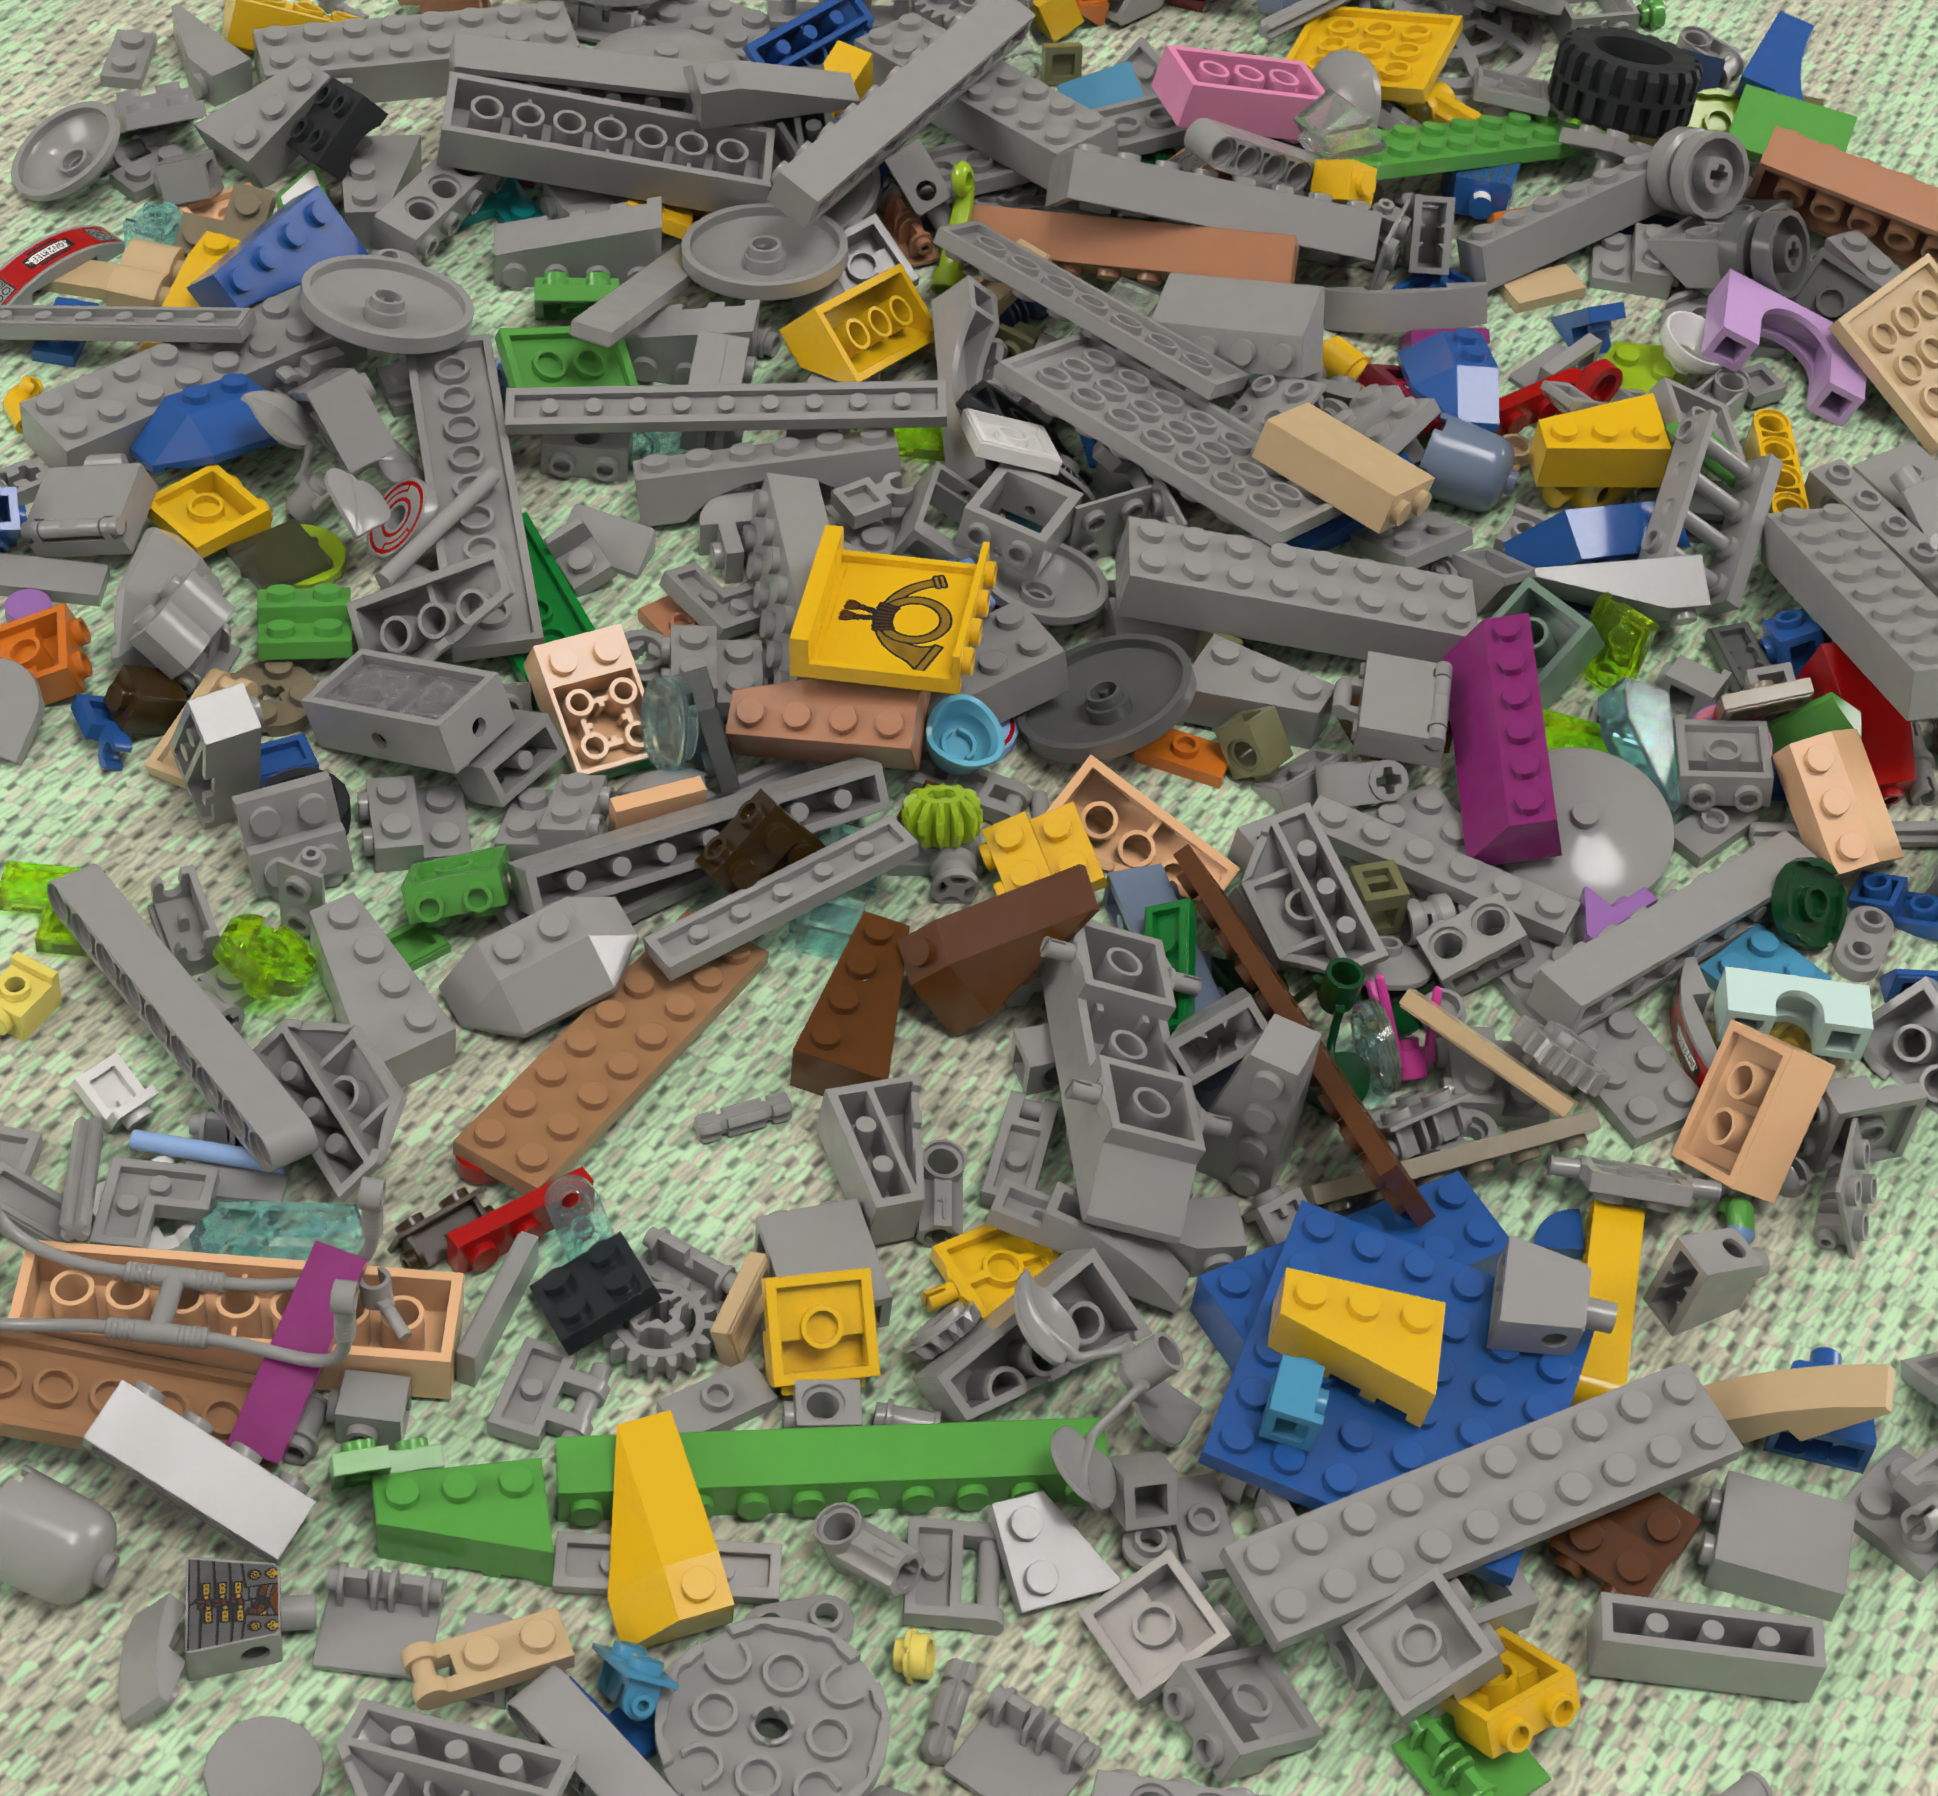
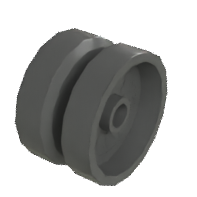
M1771 209L1765 213L1759 210H1740L1731 214L1723 226L1719 239L1718 264L1721 280L1732 269L1788 299L1797 296L1805 285L1810 266V239L1804 219L1799 212L1792 209Z

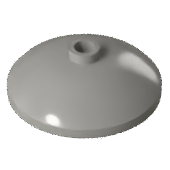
M1336 50L1326 55L1311 70L1333 101L1319 137L1334 135L1336 131L1358 133L1364 132V129L1368 127L1377 128L1381 110V88L1377 72L1370 60L1363 54L1351 50ZM1305 141V150L1315 153L1316 143Z
M84 101L67 106L46 118L27 136L15 155L11 170L14 186L24 197L33 201L60 200L89 186L105 170L116 152L120 137V123L117 116L107 105L101 102Z
M1062 543L1036 578H1032L997 562L995 589L989 590L999 608L1019 599L1042 625L1060 627L1075 625L1096 616L1105 605L1108 595V582L1102 570L1089 557L1075 548ZM995 547L997 553H1003L1000 548Z

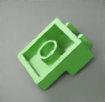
M559 271L546 272L543 274V277H535V320H573L619 287V278H611L610 274L606 272H590L585 274V278H569L568 273Z
M321 583L313 588L294 589L291 585L275 584L267 589H258V660L350 658L353 656L352 623L346 603L351 602L350 587H340L334 583Z
M507 844L413 863L401 885L410 925L424 922L425 927L432 928L452 922L455 915L472 912L474 918H482L499 913L502 910L501 906L507 905L511 895L507 877V862H510L511 859Z

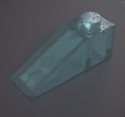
M1623 677L1597 698L1601 738L1609 754L1632 764L1656 785L1672 814L1680 808L1669 691Z
M216 1200L189 1235L193 1252L307 1261L315 1240L352 1254H358L365 1241L361 1234V1215L357 1204Z

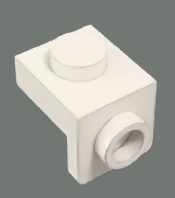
M117 1052L74 1079L71 1087L93 1116L98 1117L103 1122L102 1127L108 1133L122 1124L129 1131L145 1121L153 1114L149 1106L160 1093L154 1084L144 1089Z

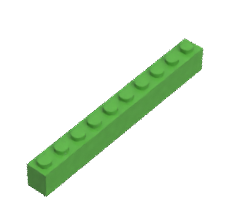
M1103 1417L678 1433L707 1518L710 1519L713 1516L739 1515L744 1519L756 1520L772 1513H794L799 1517H815L827 1506L841 1502L853 1504L862 1515L875 1513L879 1509L904 1508L911 1513H923L931 1510L933 1507L958 1506L966 1511H977L993 1503L1044 1491L1053 1502H1067L1076 1507L1090 1505L1088 1501H1085L1076 1494L1059 1473L1052 1458L1050 1442L1053 1433L1063 1426L1075 1429L1084 1438L1088 1431ZM1104 1430L1097 1437L1094 1448L1100 1450L1109 1458ZM616 1435L556 1437L558 1522L571 1521L578 1526H592L602 1520H612Z

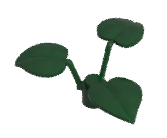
M1211 956L1212 977L1217 988L1222 987L1226 995L1242 987L1251 994L1253 999L1256 998L1254 993L1259 988L1257 987L1252 991L1248 989L1234 968L1236 966L1234 962L1237 960H1224ZM1336 958L1329 962L1323 977L1317 974L1314 975L1311 983L1293 997L1297 1004H1299L1313 992L1317 991V999L1321 1008L1333 1015L1326 1048L1363 1103L1370 1086L1368 1067L1364 1060L1356 1053L1335 1052V1046L1344 1013L1353 1008L1355 1015H1364L1365 1021L1371 1029L1370 1017L1372 1008L1366 986L1363 985L1365 973L1362 967L1351 959ZM1277 971L1280 978L1289 990L1288 983L1285 980L1284 976L1279 971ZM1431 979L1427 984L1415 988V990L1425 996L1433 991L1435 980ZM1388 990L1398 1038L1410 1036L1422 1024L1420 1020L1400 1007L1401 1004L1399 1002L1407 990ZM1260 1009L1261 1013L1263 1014L1264 1018L1268 1023L1269 1020L1267 1019L1263 1011ZM1309 1084L1305 1101L1328 1114L1317 1098L1319 1094L1315 1090L1321 1084L1314 1088Z

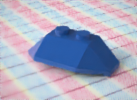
M827 0L747 44L743 51L751 62L794 67L821 65L838 40L854 46L855 39L868 34L872 29L874 17L862 0Z
M1459 328L1455 332L1441 331L1398 351L1396 360L1413 396L1416 398H1434L1441 413L1445 412L1489 431L1498 432L1499 370L1483 334L1468 328Z
M232 373L224 375L221 380L204 385L188 386L182 392L166 396L130 446V456L139 463H142L145 468L154 474L166 472L168 467L185 469L215 464L277 444L279 442L262 427L251 408L240 400L245 393L268 390L243 373Z

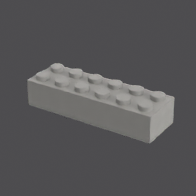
M766 473L761 490L757 489L754 492L752 499L753 516L750 525L745 524L743 526L741 542L748 557L747 577L755 581L753 605L754 608L761 609L762 613L760 636L766 638L767 667L773 670V684L810 679L790 676L789 637L824 527L829 525L818 479Z

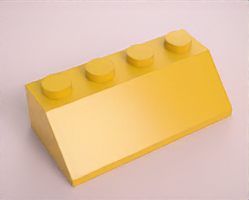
M902 263L818 305L779 330L786 341L789 352L795 357L801 368L838 382H861L935 341L932 325L933 317Z

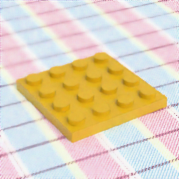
M1339 6L1307 22L1285 59L1304 61L1311 71L1322 58L1336 50L1356 51L1367 57L1374 66L1380 82L1381 100L1399 101L1404 105L1424 104L1463 30V16Z

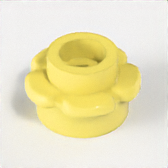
M911 1628L906 1632L905 1638H897L893 1650L894 1670L897 1673H903L905 1681L909 1685H913L914 1679L930 1680L933 1675L936 1657L934 1636L931 1633H919L917 1628Z

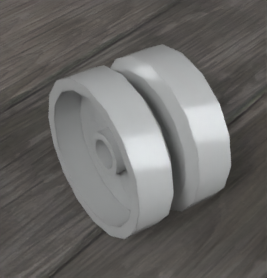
M1676 127L1666 132L1658 140L1648 159L1646 180L1649 194L1658 207L1669 213L1690 215L1703 219H1719L1730 213L1741 201L1748 185L1750 167L1747 151L1740 140L1728 132L1705 130L1696 127Z

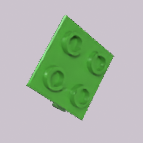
M1427 1712L1423 1713L1411 1721L1409 1727L1413 1732L1391 1746L1431 1796H1527L1551 1781V1777L1527 1748L1520 1753L1509 1751L1495 1759H1491L1457 1736L1454 1717L1447 1712L1432 1718Z

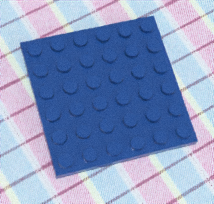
M1302 1200L1198 1463L1315 1510L1569 1408L1594 1330L1585 1329L1573 1354L1567 1356L1487 1348L1495 1276ZM1286 1267L1446 1303L1436 1396L1421 1428L1406 1421V1413L1378 1398L1373 1403L1359 1396L1361 1389L1331 1374L1329 1378L1323 1376L1320 1388L1330 1392L1324 1412L1323 1426L1311 1452L1258 1436L1272 1380L1282 1358V1354L1267 1347L1273 1301ZM1523 1549L1467 1573L1504 1588L1506 1585L1510 1586L1514 1580Z

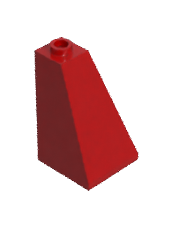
M1835 642L1821 644L1797 675L1796 680L1811 678L1814 694L1809 702L1833 692L1861 711L1862 743L1886 807L1894 805L1903 799V794L1916 780L1911 721H1906Z

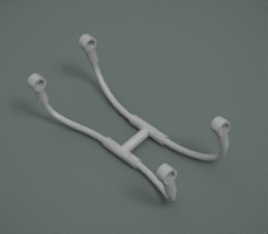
M363 1176L359 1189L358 1209L361 1210V1234L365 1241L357 1256L367 1259L369 1263L376 1252L379 1238L383 1235V1206L386 1195V1179ZM0 1206V1230L12 1241L29 1252L73 1269L104 1276L124 1278L125 1283L161 1287L150 1321L113 1316L108 1317L107 1320L0 1317L1 1332L105 1334L106 1338L123 1339L143 1343L206 1349L207 1346H213L290 1364L316 1368L331 1367L341 1363L349 1354L351 1344L356 1338V1308L359 1296L358 1281L335 1279L333 1282L330 1312L333 1313L334 1339L337 1341L336 1348L332 1352L322 1354L296 1351L242 1337L210 1332L208 1327L175 1324L173 1320L183 1290L223 1294L225 1290L289 1292L294 1291L299 1277L239 1278L228 1277L225 1272L132 1261H128L126 1265L94 1260L56 1249L31 1237L18 1228L6 1216Z

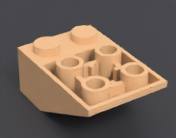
M621 624L532 647L523 665L541 713L549 714L568 751L565 757L574 773L582 772L592 775L667 753Z

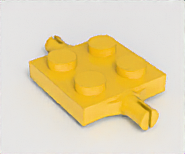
M985 1224L932 1246L930 1259L944 1278L945 1283L927 1291H922L920 1294L922 1304L926 1307V1311L931 1313L953 1302L961 1301L962 1304H965L969 1301H974L981 1312L979 1323L1014 1294L1018 1278L1022 1272L1029 1268V1272L1032 1278H1034L1062 1254Z

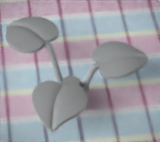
M252 391L245 393L240 398L251 408L262 427L276 441L294 449L304 447V456L300 470L293 478L299 486L286 500V508L289 513L304 524H314L333 501L353 539L356 540L369 531L383 526L391 516L390 508L379 491L365 481L356 480V477L366 469L376 467L381 478L393 486L407 477L425 480L424 471L417 465L412 455L395 439L393 441L398 449L351 474L338 468H330L326 473L315 472L308 475V469L315 449V444L311 439L318 433V427L309 413L296 401L276 392Z
M1028 1268L1018 1278L1014 1292V1310L1023 1336L1043 1359L1054 1366H1058L1066 1358L1071 1363L1078 1364L1122 1355V1362L1118 1365L1117 1371L1128 1393L1088 1431L1084 1438L1075 1429L1063 1426L1053 1433L1050 1442L1053 1461L1063 1479L1076 1494L1085 1501H1088L1096 1512H1102L1112 1504L1115 1498L1117 1481L1109 1458L1100 1450L1094 1448L1097 1437L1134 1401L1137 1418L1148 1433L1163 1445L1174 1447L1185 1439L1191 1424L1201 1412L1202 1406L1196 1404L1164 1381L1180 1371L1184 1366L1182 1353L1169 1335L1159 1331L1135 1346L1131 1339H1127L1119 1345L1080 1352L1078 1351L1080 1337L1072 1317L1048 1291L1034 1281Z

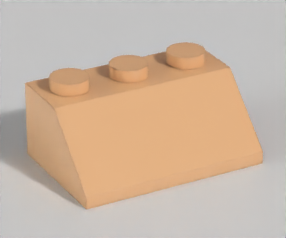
M1857 728L1829 731L1788 744L1771 756L1803 845L1817 857L1825 859L1835 867L1839 875H1834L1836 879L1904 858Z
M1731 1019L1671 1155L1713 1179L1721 1181L1722 1184L1731 1189L1774 1204L1836 1066L1802 1049Z

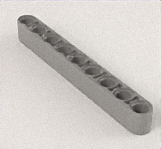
M91 864L47 883V895L59 920L265 1172L271 1173L318 1151V1137L304 1111L97 864Z

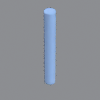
M136 1129L132 1131L130 1136V1150L264 1171L245 1147ZM288 1165L271 1173L285 1175Z

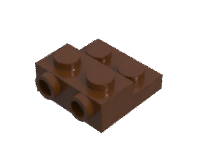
M1658 1492L1553 1536L1548 1543L1549 1553L1555 1556L1552 1564L1558 1570L1576 1581H1580L1583 1575L1602 1587L1598 1593L1599 1595L1601 1592L1653 1598L1702 1525V1520Z

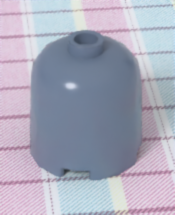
M1442 412L1439 417V424L1444 425V429L1441 431L1434 428L1419 466L1423 471L1435 477L1429 493L1432 494V499L1469 511H1488L1498 503L1502 494L1511 496L1520 472L1513 470L1515 460L1513 446L1506 438L1499 434Z

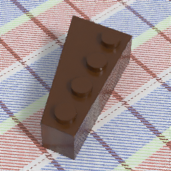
M866 911L863 912L793 1048L790 1086L824 1096L825 1089L889 1079L905 970L897 940L909 934V925Z

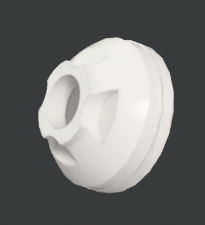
M1688 311L1673 312L1665 320L1660 330L1664 357L1670 361L1673 369L1684 375L1688 373L1696 375L1716 373L1723 366L1701 355L1705 318Z

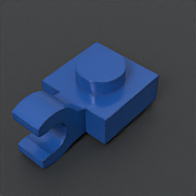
M77 694L72 703L71 710L84 738L99 742L98 759L100 766L104 770L122 771L124 766L120 760V752L131 753L133 747L130 738L133 732H123L119 729L103 701L105 696Z

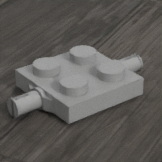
M1550 1154L1547 1164V1175L1573 1178L1577 1182H1582L1588 1191L1594 1192V1199L1598 1201L1624 1204L1625 1197L1645 1201L1644 1207L1660 1212L1673 1213L1675 1212L1676 1205L1690 1208L1692 1198L1718 1203L1722 1191L1721 1181L1716 1182L1692 1178V1175L1685 1174L1683 1176L1677 1170L1578 1155V1159Z

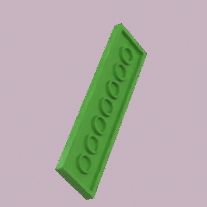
M1549 110L1547 117L1532 113L1509 112L1508 116L1503 117L1481 115L1480 119L1476 120L1453 118L1449 123L1425 121L1421 126L1396 124L1393 129L1385 130L1368 127L1364 129V132L1358 133L1336 131L1334 135L1317 137L1314 149L1316 154L1325 159H1354L1377 168L1376 180L1585 155L1564 143L1558 142L1563 127L1579 130L1580 125L1566 123L1558 118V113Z

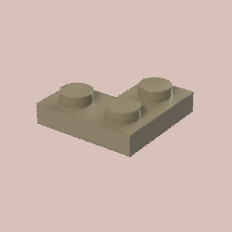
M234 182L224 220L183 212L174 246L182 247L184 257L187 258L190 251L206 231L244 240L273 215L277 201L275 191Z

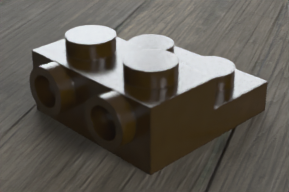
M760 788L750 800L746 801L739 808L737 815L727 826L707 843L704 851L695 861L714 881L732 894L738 890L752 887L757 881L827 846Z

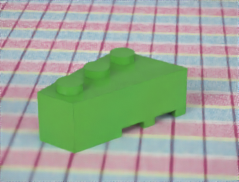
M542 1458L372 1475L378 1558L447 1570L449 1566L482 1571L483 1576L501 1579L502 1575L535 1580L536 1585L552 1587L554 1551Z

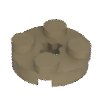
M291 659L265 660L250 664L235 673H231L232 679L246 678L258 684L259 693L257 699L264 715V723L261 724L262 733H269V737L287 736L300 731L310 723L301 699L317 687V683L306 670L293 665ZM270 694L279 695L280 701L274 703L270 699L263 700V696Z

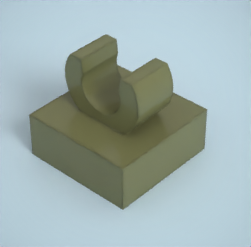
M1079 42L1043 43L1041 55L1042 83L1058 85L1082 77L1083 46Z

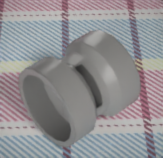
M1446 893L1430 895L1425 901L1420 902L1415 898H1409L1401 931L1398 932L1402 943L1409 947L1418 945L1415 937L1424 933L1427 927L1436 921L1448 920L1455 916V907L1451 898Z

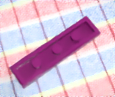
M315 1240L270 1344L307 1353L322 1354L331 1352L335 1342L333 1313L330 1312L333 1282L335 1279L358 1281L360 1284L368 1266L367 1259ZM264 1357L226 1445L230 1447L233 1441H238L262 1457L261 1461L281 1467L323 1368L300 1366Z

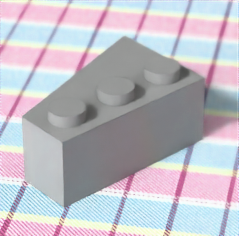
M1214 634L1192 664L1197 682L1196 693L1189 709L1175 725L1183 726L1184 722L1212 727L1211 732H1215L1214 729L1239 711L1275 705L1290 746L1311 749L1329 722L1335 685Z
M920 1074L825 1089L816 1130L846 1200L858 1198L874 1245L914 1238L923 1208L925 1190L923 1148H921L920 1135L922 1125V1110L919 1108Z

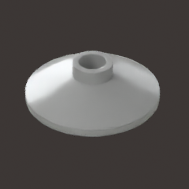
M1379 936L1389 955V960L1363 969L1365 973L1364 986H1366L1368 980L1375 982V975L1380 973L1384 975L1387 990L1390 991L1419 988L1427 984L1433 974L1432 967L1421 952L1404 945L1400 939L1392 936Z

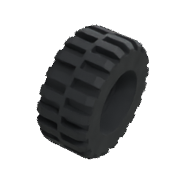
M1578 27L1575 30H1570L1560 40L1548 85V94L1551 102L1554 103V106L1559 111H1564L1565 115L1572 119L1581 120V123L1590 126L1594 125L1605 131L1607 129L1618 130L1629 136L1640 135L1646 138L1658 136L1661 138L1666 132L1676 127H1687L1690 123L1703 77V70L1699 60L1695 56H1691L1689 51L1680 49L1676 44L1669 41L1659 40L1658 37L1639 34V32L1632 30H1619V28Z

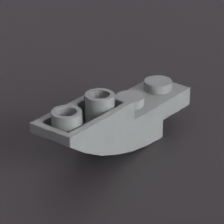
M1003 1177L985 1224L1010 1235L1018 1236L1050 1248L1060 1254L1067 1250L1095 1248L1126 1295L1176 1314L1189 1272L1158 1240L1082 1222L1077 1189L1057 1181L1051 1196Z

